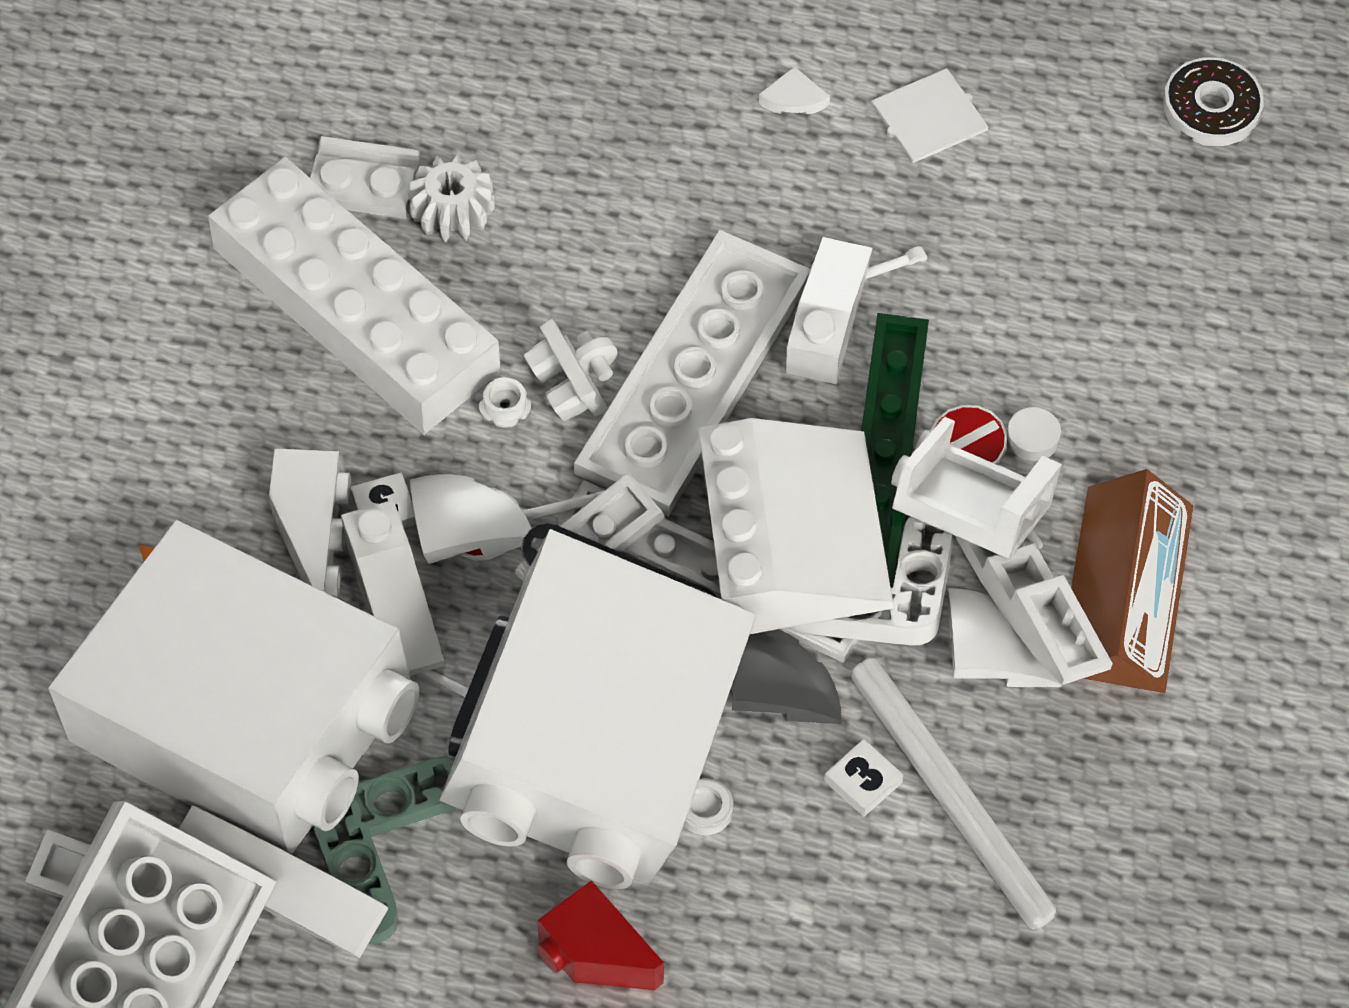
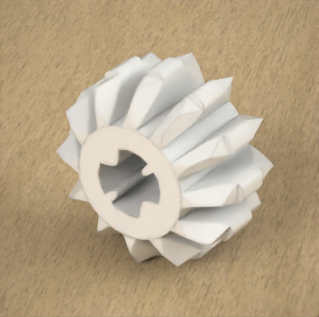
M457 153L452 162L444 163L436 155L433 168L419 165L416 180L410 181V186L408 187L409 201H411L409 204L410 215L414 222H421L426 236L440 228L441 237L446 243L451 236V231L458 230V233L467 241L470 235V226L484 231L487 216L492 215L495 208V198L492 195L493 182L489 174L481 173V167L477 160L463 165L462 159Z

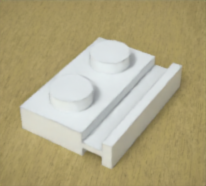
M321 136L320 149L318 154H316L310 178L349 211L406 219L411 202L408 197V187L410 186V181L416 180V173L421 162L420 150Z

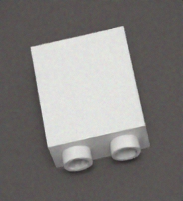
M178 520L166 532L48 688L70 742L191 807L193 805L291 855L312 826L323 831H329L342 820L354 799L358 786V772L353 767L374 738L384 743H391L402 734L414 714L419 699V685L410 680L399 628Z
M550 529L525 576L439 801L463 810L460 817L462 825L469 832L485 841L502 846H519L525 842L528 836L569 853L567 859L569 869L587 882L592 880L597 886L609 889H625L632 884L633 879L650 883L677 845L756 614Z

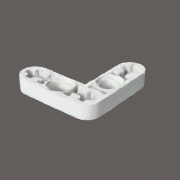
M909 517L904 526L894 585L891 588L894 609L874 612L865 619H855L849 616L788 628L804 634L909 646L928 643L936 636L939 628L952 553L953 534L916 518ZM925 532L935 533L932 537L931 552L922 550V539L925 536ZM924 570L932 573L936 578L926 584H917L910 581L907 576L912 572ZM912 603L921 604V615L916 622L908 621L911 615Z

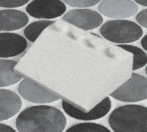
M756 418L699 427L721 599L756 614L750 634L894 609L864 431Z
M126 801L113 802L4 1008H212L277 881Z

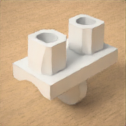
M554 319L540 326L546 339L526 352L524 357L541 383H544L561 371H565L568 379L545 392L555 412L563 421L577 416L587 409L595 417L606 413L608 406L590 374L596 373L600 381H605L613 375L609 365L614 361L618 353L613 341L608 337L594 339L591 333L586 331L578 335L577 342L580 348L576 351L568 336L562 334Z

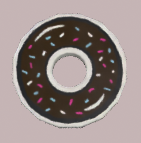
M1202 57L1185 62L1172 72L1163 95L1164 114L1172 128L1180 134L1183 132L1187 136L1193 137V142L1205 146H1226L1242 141L1258 125L1264 108L1263 90L1256 77L1242 65L1224 58ZM1208 94L1218 95L1225 100L1227 105L1219 109H1212L1205 106L1200 98Z

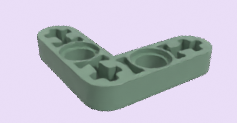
M446 756L432 758L358 783L354 799L344 815L348 816L345 818V826L350 841L339 844L335 827L329 831H323L313 826V831L329 875L362 893L370 891L371 898L388 907L381 924L368 944L382 943L389 939L396 931L399 922L396 902L372 837L456 809L454 806L439 801L442 791L439 787H434L436 776L444 774L446 779H448L455 761L454 758ZM418 781L419 792L422 791L423 803L416 804L414 789L410 784ZM385 792H398L407 800L405 806L395 814H384L375 807L377 798ZM350 857L364 858L371 865L369 873L360 880L352 881L345 879L338 871L340 865Z

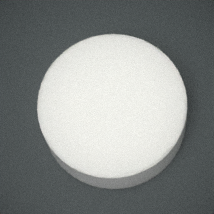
M1037 407L1025 408L1015 413L1010 419L1007 430V443L1012 452L1020 458L1039 461L1042 456L1050 457L1058 448L1061 427L1057 418L1049 411Z
M699 779L683 826L698 835H712L722 831L729 824L733 815V798L728 788L713 779Z

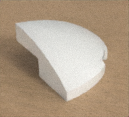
M437 474L410 480L418 534L423 555L428 564L479 548L485 558L519 548L522 545L523 537L531 529L524 513L508 495L501 490L495 491L486 485L478 483L474 478L453 474Z
M948 588L949 634L952 640L953 679H1006L1007 687L1062 686L1028 649L990 595L972 590Z

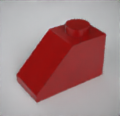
M592 880L538 919L539 944L536 945V949L544 963L554 973H558L563 969L575 983L656 990L664 984V962Z

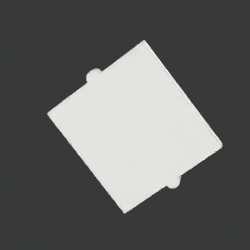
M947 68L871 101L872 106L888 127L887 136L894 137L912 163L988 131L989 128L972 104L973 96L969 93H964Z

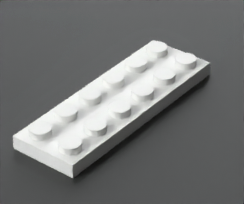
M719 230L574 462V474L608 489L630 472L662 510L663 514L669 517L703 461L699 427L726 423L799 302L811 269Z

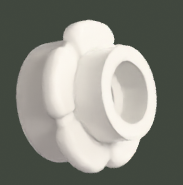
M503 377L491 381L486 386L483 392L484 399L479 403V410L485 420L494 421L497 427L509 428L515 426L519 419L527 418L531 411V401L526 398L527 392L520 382L512 378ZM503 402H508L510 406L508 408H502L500 404Z

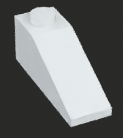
M825 237L822 238L799 301L787 344L786 373L837 384L873 248Z
M394 500L342 514L346 550L368 613L399 628L409 676L445 666L412 551Z

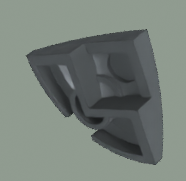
M780 629L749 634L733 680L732 711L786 713V721L841 724L839 696L835 684L822 662H817L799 644L798 639Z

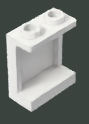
M944 417L932 432L925 430L922 433L914 453L910 457L904 455L899 460L891 481L892 485L897 487L892 508L1010 559L1050 508L1062 464L1042 456L1026 477L952 446L950 439L955 421Z

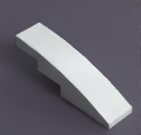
M956 536L957 542L979 580L1008 623L1032 654L1061 685L1111 669L1113 663L1064 575L1053 577L1035 543L1025 546L1024 542H1022L1011 558L1008 559Z
M193 805L179 827V830L277 881L264 909L277 918L358 958L363 954L388 910V907L337 878Z

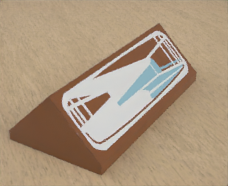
M1148 469L1088 487L1071 589L1113 663L1110 670L1083 679L1165 693L1193 505Z

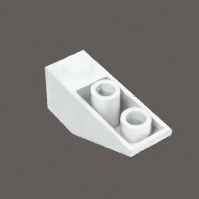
M274 449L269 491L273 520L302 581L335 598H339L341 569L340 566H333L334 551H344L345 547L342 519H338L339 504L348 505L350 501V473L341 471L339 451Z

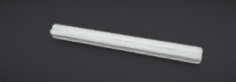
M868 658L857 664L852 669V681L1026 925L1032 930H1037L1047 925L1055 918L1056 907L881 664L874 658Z

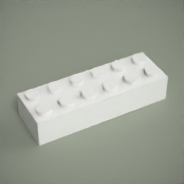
M284 157L208 215L213 249L423 435L500 373L499 341L288 158Z

